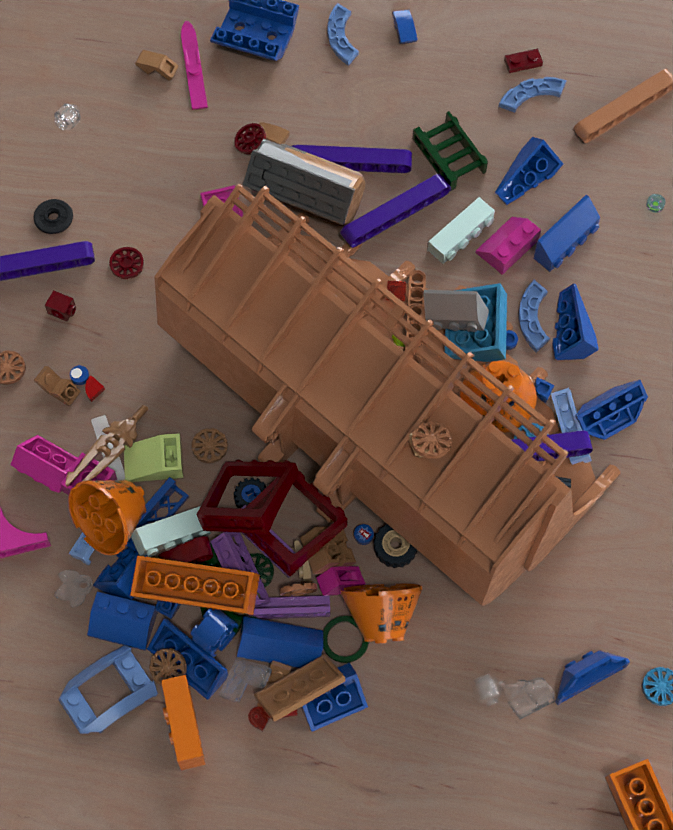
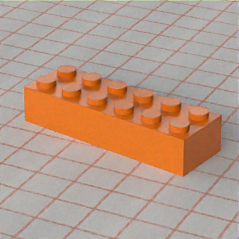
M137 555L130 596L253 615L260 575L248 571Z

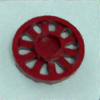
M257 123L243 126L237 132L234 139L235 147L238 151L250 155L253 150L257 149L262 140L266 139L267 134L264 128Z
M122 247L113 252L109 265L116 277L124 280L132 279L142 272L144 259L137 249Z

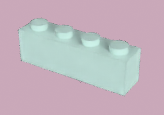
M478 197L428 241L427 251L442 264L447 260H452L457 251L464 249L473 237L477 238L484 227H489L493 223L495 210Z
M201 506L136 528L131 538L139 555L151 557L159 553V550L165 549L167 551L176 547V544H184L198 536L210 535L211 531L202 530L196 515Z

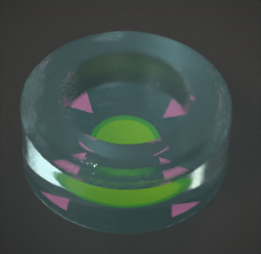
M652 194L648 197L646 206L651 212L658 213L664 209L666 202L663 196Z

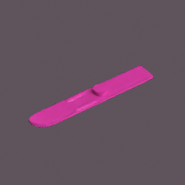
M185 21L181 29V40L192 110L208 108L197 36L192 24L189 21Z

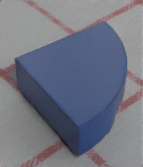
M537 377L534 384L536 394L546 403L554 385Z

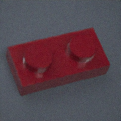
M538 48L505 55L504 58L509 73L542 67L543 65Z

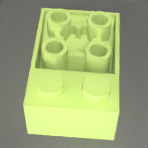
M180 433L158 435L133 443L131 448L127 445L124 446L125 480L140 482L165 480L169 477L172 479L184 478Z

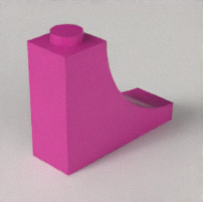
M0 507V559L51 546L46 532L35 534L16 529L6 520L4 512Z

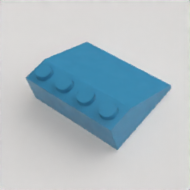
M501 283L454 290L477 291L488 308L489 313L484 331L477 330L471 332L468 330L453 331L445 329V337L466 354L471 352L474 355L472 358L474 361L491 362L505 360L507 293ZM445 346V353L452 359L462 360Z

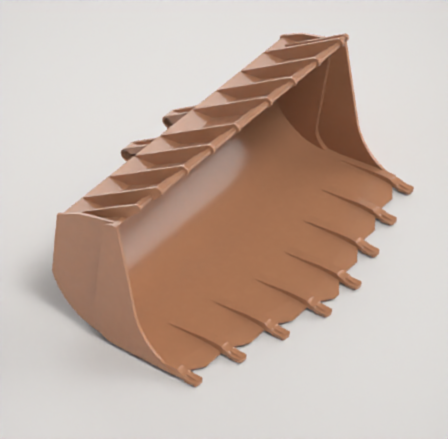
M238 184L225 203L213 195L200 211V219L177 244L155 275L157 324L261 414L254 424L252 432L265 443H270L258 456L257 460L259 462H267L268 460L283 462L298 448L302 449L321 466V469L316 474L317 478L313 485L331 499L332 505L335 508L339 506L344 511L357 497L482 606L487 605L502 594L525 570L528 572L533 570L621 474L615 465L610 464L595 479L590 462L584 463L582 461L572 465L569 457L566 458L569 452L563 450L547 437V434L562 433L561 429L559 430L554 412L549 406L537 397L536 406L533 409L513 392V386L506 387L481 366L489 362L474 361L472 359L474 355L471 352L466 354L445 337V329L436 330L433 327V321H426L425 310L423 319L407 306L409 283L402 282L415 270L413 263L405 261L388 276L370 261L349 258L362 244L351 248L346 242L342 247H334L307 225L310 220L306 214L300 212L296 216L269 194L270 189L267 186L261 188L256 197H254L241 184ZM240 194L251 202L249 207L238 199ZM265 199L292 221L288 224L263 204ZM234 205L244 212L242 217L232 210ZM259 210H261L270 219L277 223L282 229L280 231L275 230L265 220L258 216L257 213L259 212ZM253 221L257 222L272 236L268 238L263 236L251 226ZM303 229L310 236L301 235V230ZM459 285L455 290L467 288L465 286ZM413 297L415 300L420 299L419 297ZM407 315L422 326L420 331L407 322ZM507 321V330L512 331L513 326ZM406 330L415 337L413 341L406 337ZM392 335L404 343L407 349L403 351L394 344ZM421 343H423V350L419 348ZM445 346L462 360L452 359L445 353ZM415 353L422 358V366L413 359ZM507 353L505 360H498L506 361L519 367L518 362ZM537 367L529 377L533 384H535L537 377L545 380L548 377V373L543 368ZM473 369L503 392L500 397L497 396L469 372ZM466 378L494 401L493 407L463 384L464 379ZM460 390L484 409L487 415L483 417L460 398ZM510 398L530 414L531 418L529 420L525 419L506 403L507 399ZM501 408L527 428L530 433H533L536 436L534 441L525 435L524 430L520 431L498 412ZM494 418L510 432L502 433L491 424ZM435 421L439 424H444L450 430L452 446L447 454L435 459L418 458V456H415L409 441V435L421 423ZM532 423H537L544 428L540 431ZM514 435L529 446L526 451L512 441ZM544 442L560 456L554 459L540 447V444ZM536 452L546 461L537 462L532 456ZM557 477L570 478L571 489ZM319 508L316 509V512L329 523L333 522Z

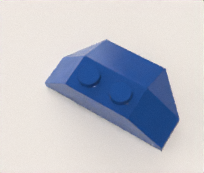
M636 380L613 387L583 404L575 416L580 423L582 431H588L589 435L605 440L637 421L648 396L641 380Z
M599 650L595 653L593 651L586 653L582 656L583 660L577 663L575 660L565 665L555 700L556 704L563 703L623 670L630 663L629 659Z

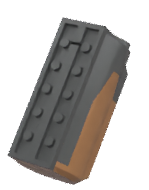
M263 139L259 147L252 151L243 186L249 187L256 192L267 186L270 189L269 194L279 201L337 224L347 225L353 220L358 211L365 189V180L359 172L287 144H278L271 140Z

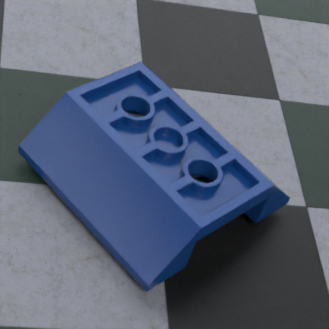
M229 0V11L222 26H216L210 42L274 61L281 59L294 32L299 5L284 0ZM238 26L244 27L242 30H236L235 28ZM272 35L276 37L273 40L268 39Z

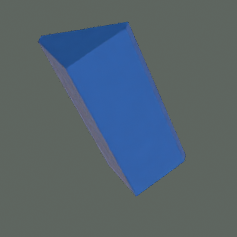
M243 617L236 657L272 663L274 660L291 667L301 668L321 657L323 651V631Z
M166 618L163 619L147 650L153 655L165 648H172L180 652L186 661V677L189 685L204 698L210 699L229 677L227 669Z

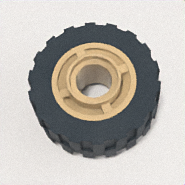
M388 524L384 525L383 528L381 527L379 532L376 533L374 551L382 564L384 563L387 567L402 568L410 564L411 560H414L417 549ZM399 542L401 547L394 549L391 547V543Z

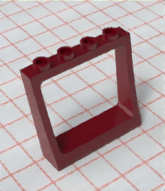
M239 459L225 461L196 514L202 530L268 534L284 499L299 474L296 463L288 460L283 462H274L272 460L267 462H258L257 460L243 462ZM232 476L281 477L261 509L217 508Z
M299 471L293 485L334 523L297 553H291L270 532L268 534L244 533L289 577L348 526V518L345 517L343 509L339 506L335 508L329 497L326 495L322 496L312 482L310 484L306 482L301 471ZM277 477L244 509H261L281 477Z

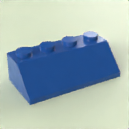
M585 195L537 241L533 259L549 272L554 268L560 267L566 256L570 257L578 245L585 243L590 233L594 234L598 230L600 215L588 195Z

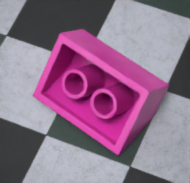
M511 217L475 253L503 275L537 243L541 229L528 218Z
M36 435L17 445L11 466L20 473H25L32 477L34 481L49 487L50 490L60 493L63 491L60 483L78 457Z

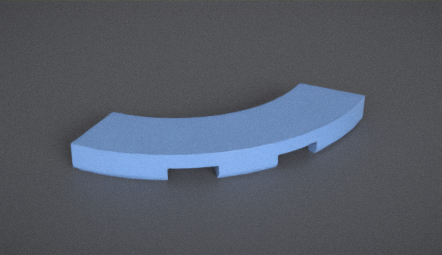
M337 3L329 16L328 40L336 56L349 66L357 57L359 51L349 43L345 36V25L351 16V11Z
M554 77L525 80L513 89L511 88L502 97L499 107L515 113L524 101L540 95L560 97L567 80Z
M533 280L525 290L520 302L519 325L526 342L537 353L550 339L541 328L538 320L539 305L548 291L537 281Z

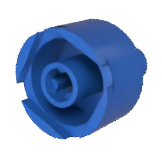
M210 608L204 614V620L200 625H196L191 630L190 635L193 636V642L210 656L214 657L217 655L214 652L217 650L223 651L236 634L233 632L234 627L238 629V624L221 610Z

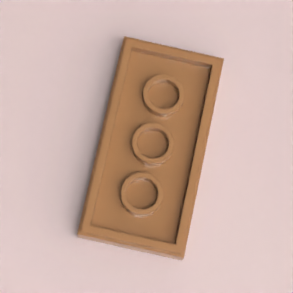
M324 654L260 690L254 696L256 701L275 722L346 680L345 676Z

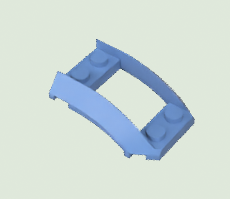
M124 645L102 657L72 678L65 686L59 697V702L80 734H89V732L102 733L119 718L142 705L151 697L158 695L154 681L151 682L132 654L131 647ZM113 664L132 694L113 705L97 718L78 687Z

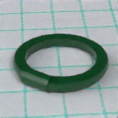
M339 616L327 623L323 630V649L334 661L351 663L365 654L369 642H364L363 638L361 648L351 656L335 654L328 645L330 630L335 625L344 622L358 628L353 616Z

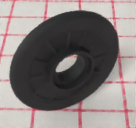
M50 199L42 202L35 209L33 220L40 231L47 234H57L63 232L71 225L73 211L65 201ZM52 213L58 214V217L54 220L48 218Z

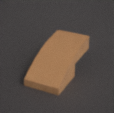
M259 123L267 134V140L284 144L290 136V131L269 123Z

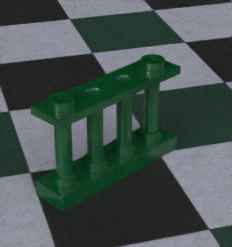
M450 111L446 112L445 123L428 132H423L420 127L413 129V141L436 173L441 174L451 186L450 191L456 189L457 180L460 176L476 168H479L483 174L486 173L487 158L481 155L459 125L456 116H453ZM450 128L454 134L453 137L437 145H432L429 140L430 138ZM458 141L464 147V149L447 158H442L439 154V151ZM468 154L474 161L455 172L451 171L448 167L449 164Z

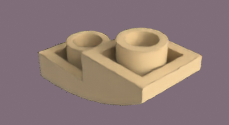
M294 541L295 547L291 549L297 553L303 547L299 541ZM306 561L299 568V578H303V584L311 583L309 561Z

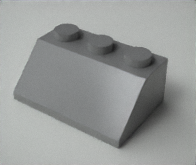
M424 290L426 321H433V327L436 330L484 331L489 310L477 291Z

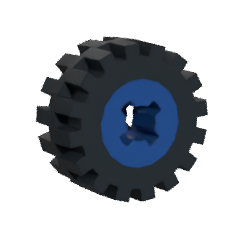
M252 477L250 480L246 478L244 482L240 481L234 491L236 507L241 509L244 505H249L266 488L265 483L261 482L258 478L254 480Z

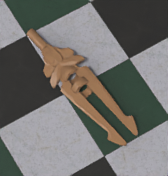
M142 405L132 417L122 421H114L110 424V427L104 428L102 432L108 435H101L87 452L76 470L68 472L65 485L69 486L100 451L105 454V457L83 481H91L125 451L124 444L131 448L133 441L136 440L138 435L136 432L137 422L148 411V407ZM108 443L113 445L112 449L108 448Z

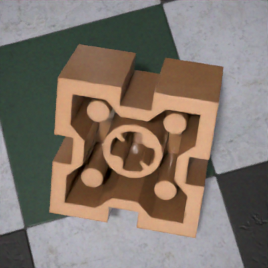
M314 527L300 539L303 547L326 530L327 527ZM344 529L308 560L313 574H322L331 567L352 566L356 563L352 549L347 548L346 542H348Z

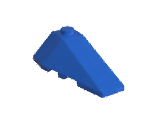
M532 137L520 150L495 193L508 205L523 196L526 191L539 186V183L552 178L564 163L544 139Z
M573 283L559 293L557 308L559 320L558 323H555L557 334L556 338H553V350L556 360L585 359L599 350L593 326L577 285Z
M131 539L130 545L136 549L134 542ZM127 548L123 552H119L116 555L118 557L116 562L112 566L107 565L103 569L93 586L109 595L129 600L135 598L130 596L137 555L140 556L138 551L135 552L131 548Z

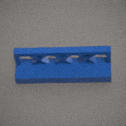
M169 477L145 505L146 513L143 514L136 528L142 527L149 522H156L173 516L189 498V495L178 488L176 481ZM174 491L182 496L179 502L170 503L169 497ZM168 507L166 517L157 518V511L160 508ZM130 538L126 546L136 552L137 550L130 545V540L132 539Z

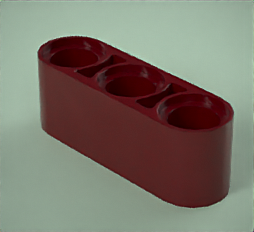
M202 536L159 554L158 558L200 564L212 559L213 552L209 537Z

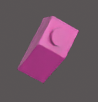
M359 566L331 567L317 577L323 596L341 594V589L344 590L346 587L365 585Z

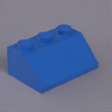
M97 591L91 608L87 635L146 651L158 612L153 605Z
M350 663L338 667V670L345 676V682L301 707L311 732L368 708L357 673Z

